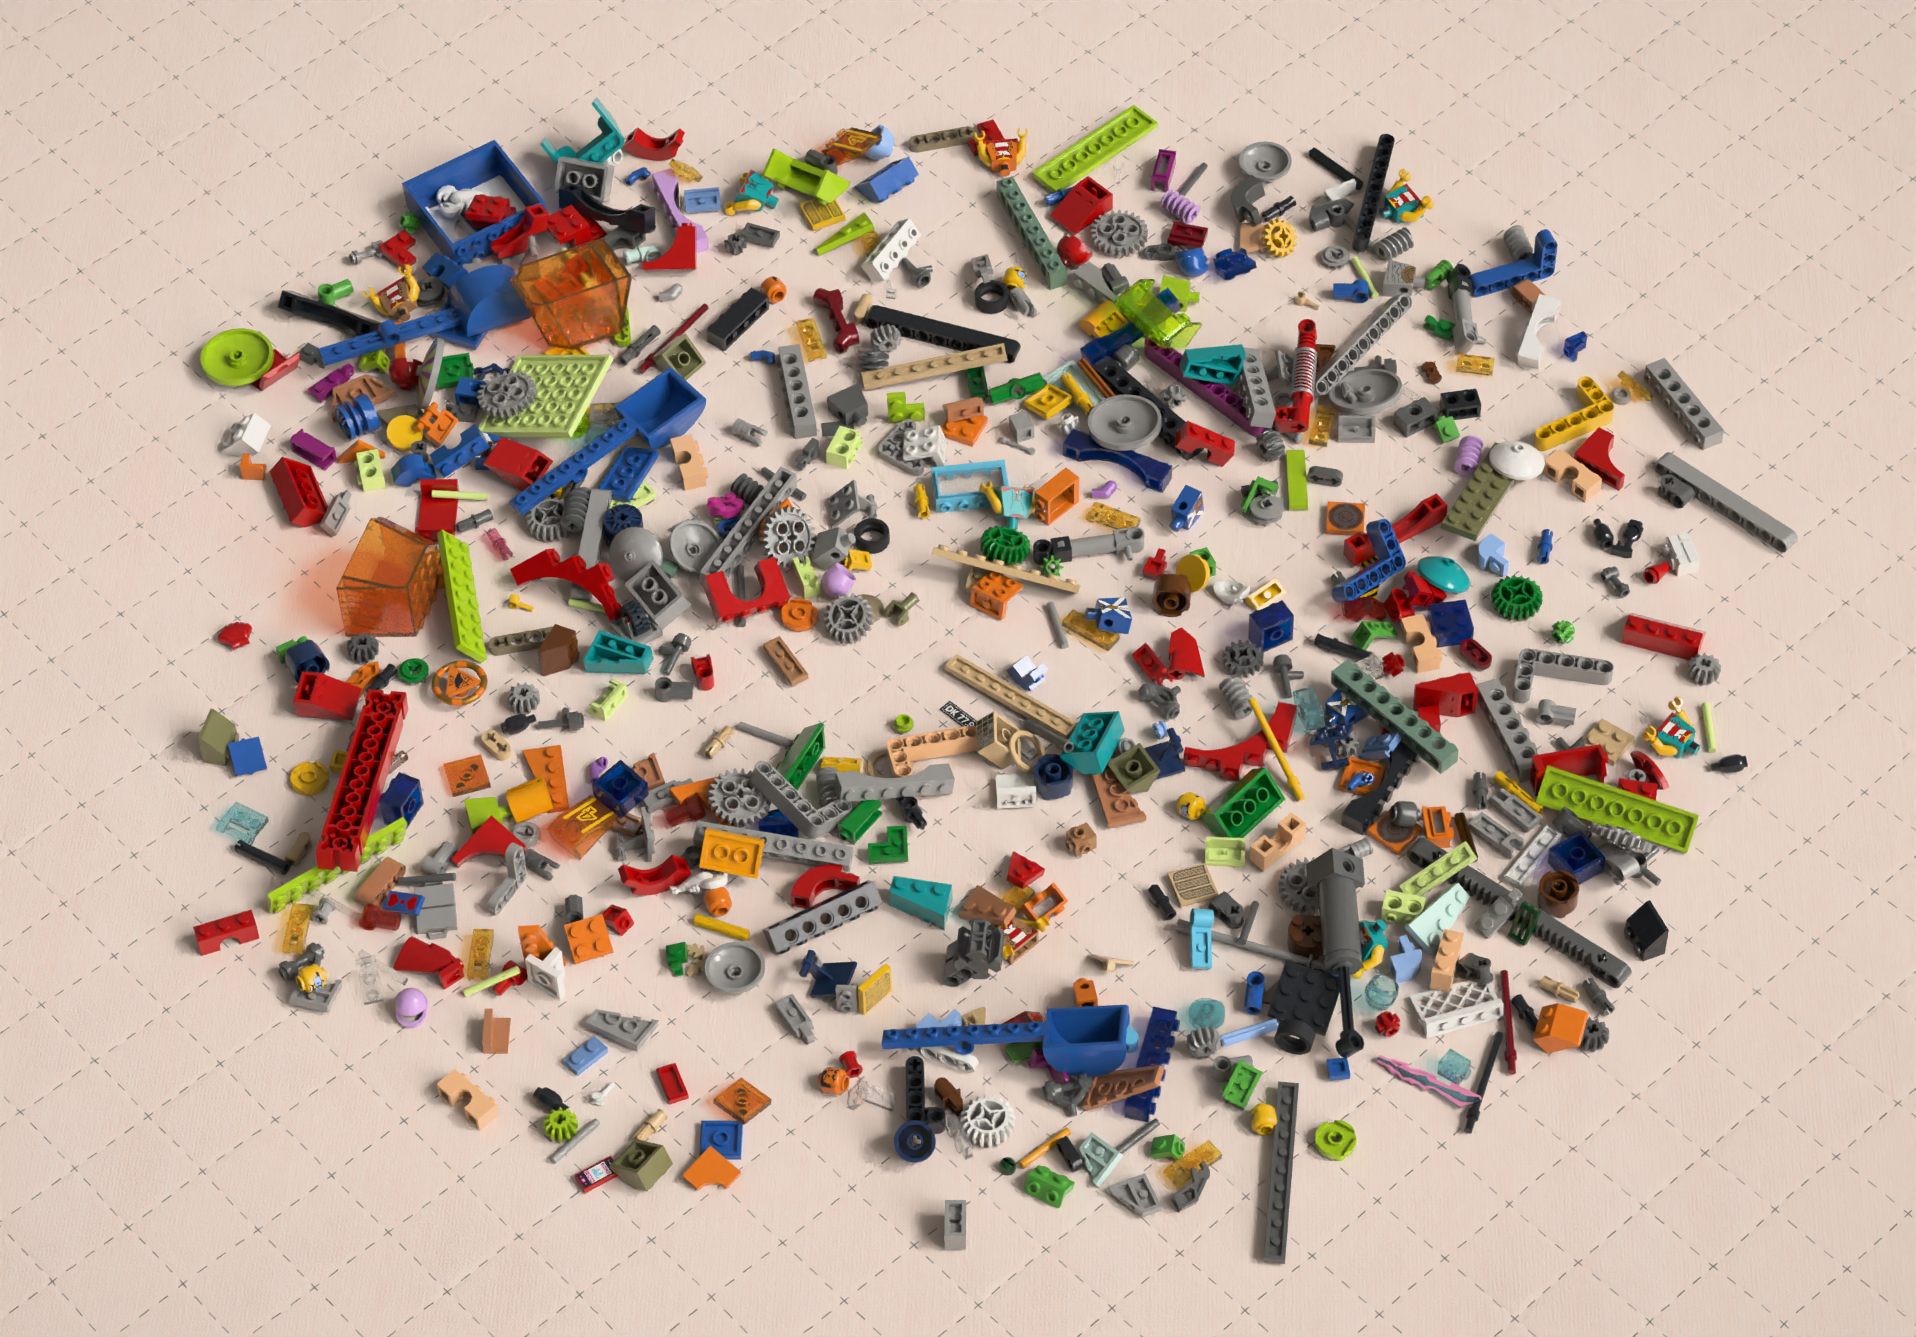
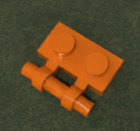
M432 402L424 410V415L417 420L415 430L421 432L422 429H426L427 433L424 436L437 447H440L458 422V419L445 408L439 412L436 410L438 404ZM431 417L435 419L433 424L428 421Z

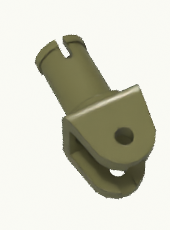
M911 592L901 603L892 600L885 608L884 615L890 617L898 611L900 615L895 622L898 626H902L909 621L908 611L920 600L916 594Z

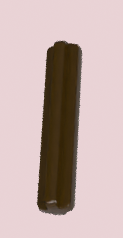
M1463 812L1456 813L1454 820L1461 842L1466 841L1477 857L1473 862H1477L1478 854L1466 816Z

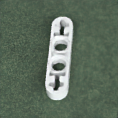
M949 1046L904 1048L908 1052L967 1073H973L978 1065V1060L973 1055L959 1054L954 1048Z

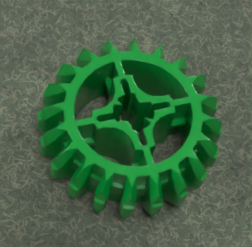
M1004 526L989 527L981 536L980 550L983 552V555L987 556V559H998L1004 561L1006 565L1021 564L1022 561L1026 560L1030 552V540L1027 539L1028 536L1023 535V532H1018L1017 529Z
M1514 574L1512 578L1506 576L1505 579L1500 578L1499 582L1495 583L1491 592V602L1498 615L1503 614L1504 619L1510 617L1511 620L1517 618L1519 622L1521 618L1527 620L1529 616L1534 617L1535 613H1538L1543 601L1540 586L1536 585V581H1530L1529 577L1525 579L1522 575L1516 577Z

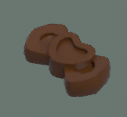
M1423 363L1421 370L1426 372L1427 382L1430 384L1439 383L1442 380V376L1439 374L1435 363Z

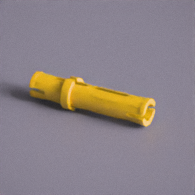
M1066 372L1067 377L1065 374H1062L1060 377L1061 382L1076 399V404L1082 407L1086 415L1089 416V410L1091 411L1094 407L1089 395L1082 391L1069 372Z
M1498 771L1494 775V782L1510 794H1514L1539 815L1542 813L1544 807L1536 804V800L1521 789L1515 780L1512 781L1502 771Z

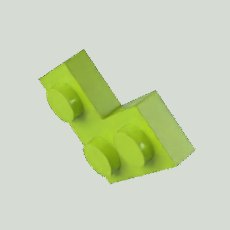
M905 392L887 393L888 423H899L906 419L913 421L925 420L924 403L906 404Z

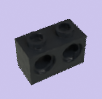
M1476 388L1440 393L1439 406L1442 416L1446 418L1452 416L1454 420L1480 417L1481 401Z

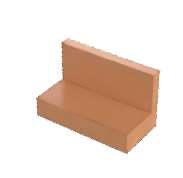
M974 397L942 405L948 423L984 415L982 397Z
M485 1009L483 1052L484 1054H508L511 1018H494L493 1009Z

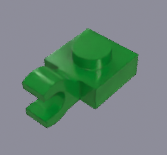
M1427 315L1423 328L1434 331L1433 335L1450 341L1453 336L1452 329L1456 324L1441 318L1438 322L1433 316Z
M686 942L666 946V962L668 966H671L675 977L683 975L682 963L688 962Z

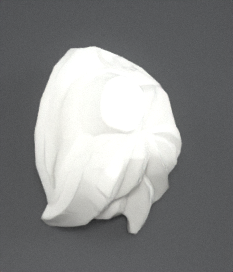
M1217 580L1213 585L1217 597L1230 605L1242 603V599L1247 598L1250 592L1249 585L1247 586L1244 583L1232 580Z

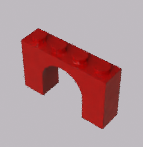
M776 557L758 561L755 565L754 570L761 587V596L753 601H743L735 597L730 591L723 571L705 575L702 585L716 623L723 622L726 624L738 617L745 619L753 613L763 614L771 608L781 609L782 606L788 603L790 595Z

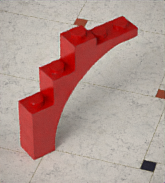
M552 548L545 549L510 569L517 586L526 585L544 577L560 578L576 583L598 599L610 621H615L622 617L620 614L621 605L617 602L614 596L615 592L609 585V582L614 580L613 572L606 562L586 569V562L580 555L572 556L560 562V555Z
M1278 702L1275 713L1268 722V725L1282 752L1287 753L1297 718V705ZM1261 730L1246 741L1227 748L1200 750L1185 747L1183 765L1219 771L1220 778L1229 781H1239L1243 765L1249 764L1251 766L1263 767L1267 750H1272L1263 730Z

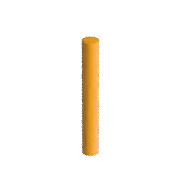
M1067 1127L1019 1161V1166L1022 1169L1027 1167L1056 1145L1057 1139L1064 1136L1068 1137L1071 1134L1070 1130Z

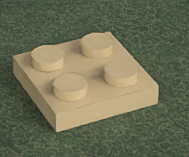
M1601 718L1584 738L1586 743L1582 747L1601 744L1603 751L1607 752L1608 763L1613 766L1634 742L1635 736Z

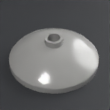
M1273 142L1253 143L1244 148L1239 156V166L1242 172L1248 177L1253 175L1264 182L1282 178L1289 172L1292 164V158L1288 150Z
M697 520L682 522L673 530L669 540V548L673 559L681 568L694 574H700L701 569L721 545L722 541L718 533L710 525Z
M629 527L620 531L612 540L609 558L615 573L623 580L628 581L652 560L661 567L663 553L660 542L652 532L642 527ZM629 553L633 556L632 560L629 558Z
M729 942L718 946L708 955L705 962V975L708 982L715 989L724 993L739 994L747 992L756 987L765 974V961L760 951L754 946L743 942Z

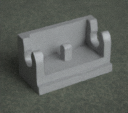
M1338 416V443H1375V416Z

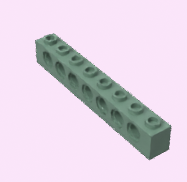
M1013 176L996 181L997 197L1050 290L1067 285V269Z
M1348 659L1331 671V684L1390 733L1398 732L1402 738L1400 741L1440 774L1458 761L1459 749H1457L1455 744L1446 740L1440 732L1435 731L1429 726L1427 721L1422 720L1412 709L1402 704L1400 699L1391 695L1384 686H1380L1374 681L1372 676L1363 672L1357 664L1352 663Z

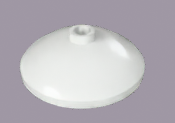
M1521 441L1499 443L1491 449L1489 455L1491 466L1498 473L1512 479L1526 480L1535 478L1542 473L1545 466L1543 455L1532 445Z

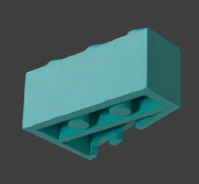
M1242 344L1185 349L1179 365L1184 377L1235 386L1246 354Z
M599 630L583 663L586 673L646 674L654 657L650 646Z
M893 876L889 891L890 906L909 915H917L923 918V921L927 923L930 921L939 925L940 929L945 930L953 899L952 884Z

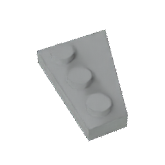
M598 1009L585 1022L586 1028L635 1051L640 1049L659 1026V1020L651 1019L650 1022L641 1020V1017L633 1016V1018L622 1017L620 1013Z

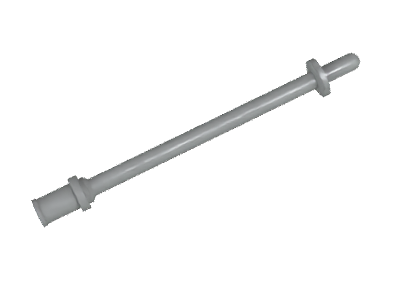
M1179 918L1175 931L1190 934V922ZM1211 930V939L1325 971L1324 963L1314 960V954H1310L1309 958L1248 940L1245 945H1240L1238 943L1239 938Z

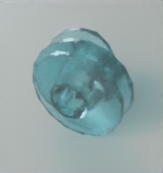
M1201 998L1191 1004L1189 1008V1022L1194 1028L1198 1029V1027L1203 1028L1207 1026V1028L1214 1027V1029H1217L1224 1023L1225 1007L1222 1002L1211 998Z

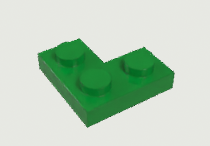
M906 825L887 826L888 842L868 843L869 864L908 862Z

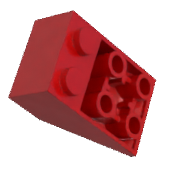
M1087 176L1072 188L1050 217L1073 235H1076L1092 224L1095 219L1098 220L1099 215L1103 216L1105 212L1108 213L1113 209V194Z
M501 437L483 465L520 491H524L544 476L553 460L536 449Z
M302 671L293 704L297 716L353 721L362 689L322 673Z
M1459 673L1454 676L1415 684L1413 711H1418L1419 707L1438 706L1439 715L1457 718L1474 714L1478 689L1471 673Z

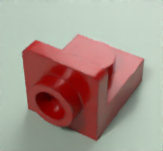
M611 904L602 913L605 924L614 927L620 936H623L634 925V921L625 908Z
M452 954V964L438 972L439 983L444 990L464 977L462 961L459 958H455Z

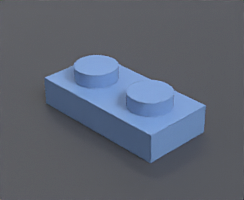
M593 1036L566 1057L564 1065L579 1076L606 1055L608 1048Z

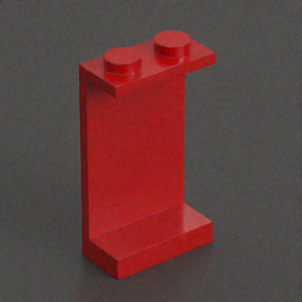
M421 479L420 513L418 527H415L417 542H438L437 533L441 530L455 537L459 499L433 498L432 490L459 491L458 479Z
M1601 744L1532 756L1530 784L1535 797L1538 796L1548 765L1580 776L1596 774L1598 782L1604 783V777L1607 776V752H1604Z

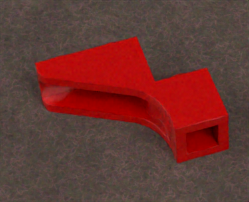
M541 204L525 207L521 221L491 242L489 249L497 259L525 253L529 244L528 237L532 234L547 231L549 213Z

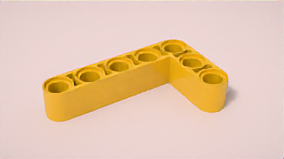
M1584 376L1579 378L1577 383L1576 396L1586 408L1536 429L1534 447L1538 451H1547L1612 422L1614 404L1592 378Z

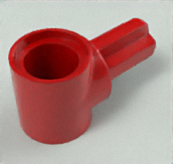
M512 960L508 961L504 965L502 972L518 966L520 974L497 983L492 988V991L495 995L501 996L510 986L522 985L528 977L527 969Z

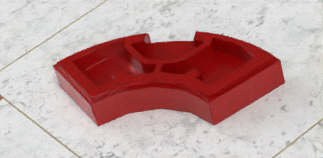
M1637 750L1630 753L1635 768L1642 770L1650 783L1658 784L1657 790L1669 788L1666 778L1651 758Z

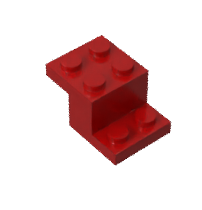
M484 194L475 195L465 213V218L472 220V228L484 229L516 214V207L510 206L509 198L486 196Z
M572 205L549 215L547 231L559 245L568 242L576 252L594 245L595 242L607 235L594 218L581 216Z

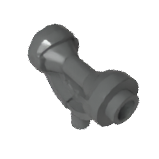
M1149 682L1139 688V698L1146 702L1154 701L1158 704L1166 719H1174L1180 713V705L1176 698L1177 694L1181 692L1179 686L1170 689Z
M312 942L306 947L304 955L297 960L281 962L278 969L280 976L288 980L296 979L300 970L299 967L307 962H311L310 965L317 964L320 967L321 960L324 958L323 954L325 953L322 946Z
M1081 1073L1070 1083L1059 1084L1051 1080L1046 1081L1042 1089L1045 1098H1048L1049 1101H1054L1058 1105L1068 1107L1069 1117L1077 1116L1076 1105L1080 1104L1086 1093H1090V1088H1093L1091 1076ZM1076 1090V1093L1072 1096L1066 1097L1062 1095L1063 1092Z

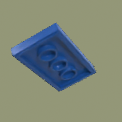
M625 446L598 489L611 490L612 500L630 503L659 457L658 451Z

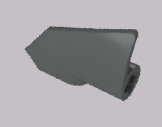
M1346 198L1312 206L1309 213V223L1312 230L1316 232L1330 226L1341 227L1344 224V214L1349 213L1355 204Z

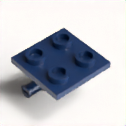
M1341 723L1331 729L1322 727L1313 734L1309 742L1310 746L1327 742L1329 745L1332 761L1321 763L1323 771L1333 768L1338 770L1339 767L1350 765L1348 757L1337 760L1334 741L1348 738L1353 729L1352 724Z
M1174 728L1167 729L1169 741L1144 748L1160 769V773L1155 780L1185 772V767L1179 757V753H1182L1184 748L1180 743L1181 738L1176 734Z
M808 950L806 957L801 962L802 967L799 975L805 978L809 971L816 980L810 993L811 998L836 997V985L850 984L857 967V962L823 963L820 968L813 963L816 955L815 951Z

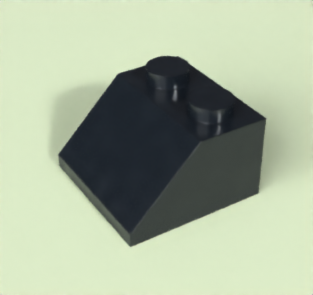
M1649 900L1626 919L1624 934L1627 940L1632 942L1635 953L1640 955L1643 961L1665 954L1669 930Z

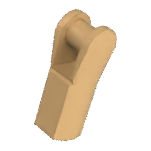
M862 294L854 312L855 324L862 325L864 323V319L873 302L871 295Z
M308 832L299 834L295 844L285 856V860L291 861V866L296 867L313 843Z

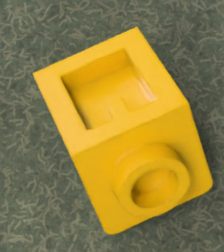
M849 549L847 558L841 561V565L850 572L853 568L870 571L872 568L870 554L865 551Z

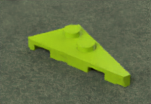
M865 212L819 245L816 248L818 255L820 256L874 230L873 223Z

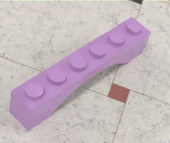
M669 168L652 173V190L657 192L658 202L663 204V211L665 215L668 214L670 225L675 227V235L677 234V226H682V223H692V226H697V253L709 250L708 237L702 225L687 219L675 204L679 193V186L673 169Z

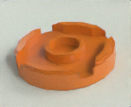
M794 598L782 606L780 620L790 630L806 631L816 624L818 609L809 600Z

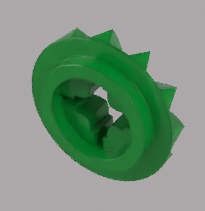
M408 659L399 666V677H401L403 682L407 681L409 685L412 682L418 684L421 680L425 681V677L429 676L428 664L422 659ZM410 670L414 672L417 671L418 674H411Z

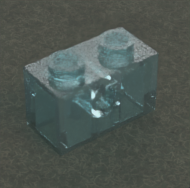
M1312 687L1293 691L1294 704L1297 705V714L1306 731L1324 727L1323 707Z

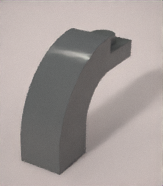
M1253 175L1242 180L1234 188L1231 194V203L1235 216L1240 223L1246 220L1257 226L1262 222L1258 209L1252 204L1265 196L1262 182Z

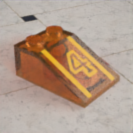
M853 127L846 130L842 128L836 133L837 137L831 138L825 143L826 146L821 151L824 155H833L838 166L861 157L882 138V135Z
M590 795L561 813L546 830L554 841L581 860L618 820L619 816L594 796Z

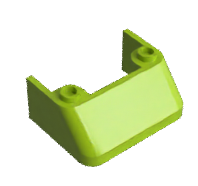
M774 148L762 173L764 176L776 181L777 186L784 189L788 186L817 198V202L823 205L831 204L850 185L849 181L826 169L823 171L793 159Z

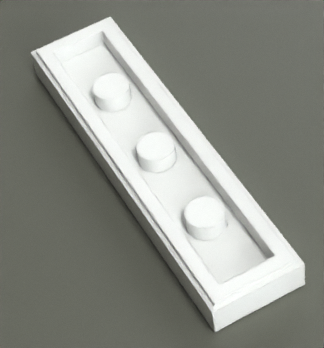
M1546 824L1506 872L1503 880L1521 889L1563 838V833Z

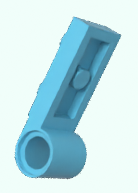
M1191 909L1190 968L1210 970L1212 968L1211 928L1214 922L1213 910Z

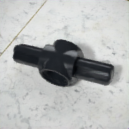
M915 797L895 798L899 803L898 808L903 815L904 821L913 823L917 829L924 830L927 822L922 816L923 812L918 805L917 799Z

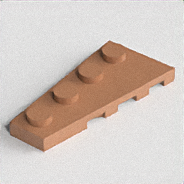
M1106 765L1103 773L1091 774L1108 828L1146 821V815L1138 807L1137 801L1125 790L1108 765Z
M1160 1065L1115 1070L1106 1075L1092 1077L1093 1088H1090V1093L1086 1094L1082 1107L1089 1111L1159 1087L1164 1069Z

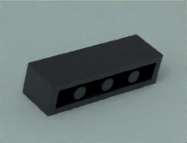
M752 287L743 293L738 301L733 303L724 314H721L707 328L708 343L725 352L769 310L768 296Z

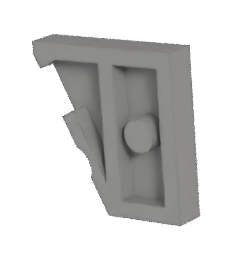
M335 980V984H326L322 989L312 993L301 991L298 985H296L289 998L290 1004L328 1013L342 987V980Z
M1145 1173L1108 1186L1109 1194L1142 1218L1162 1211V1206Z

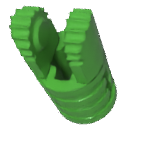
M1441 260L1425 276V280L1428 281L1426 283L1428 290L1436 288L1453 270V266L1449 261Z

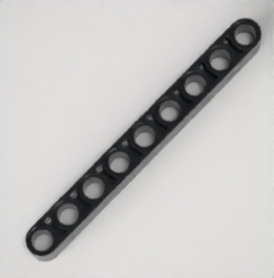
M1390 134L1380 135L1352 242V248L1357 252H1365L1370 241L1395 142L1394 137Z
M872 305L864 319L865 325L871 329L879 328L880 325H894L895 328H898L902 337L962 352L1004 343L1008 360L1004 361L1005 363H1013L1021 348L1020 343L1014 339L879 305Z

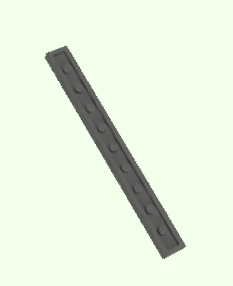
M1278 1081L1277 1124H1275L1264 1252L1265 1263L1285 1264L1299 1083Z

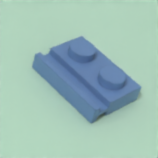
M719 187L684 190L686 213L721 210Z
M1398 732L1371 736L1366 740V744L1361 750L1363 753L1358 754L1357 757L1366 761L1389 758V752L1394 751L1402 738Z

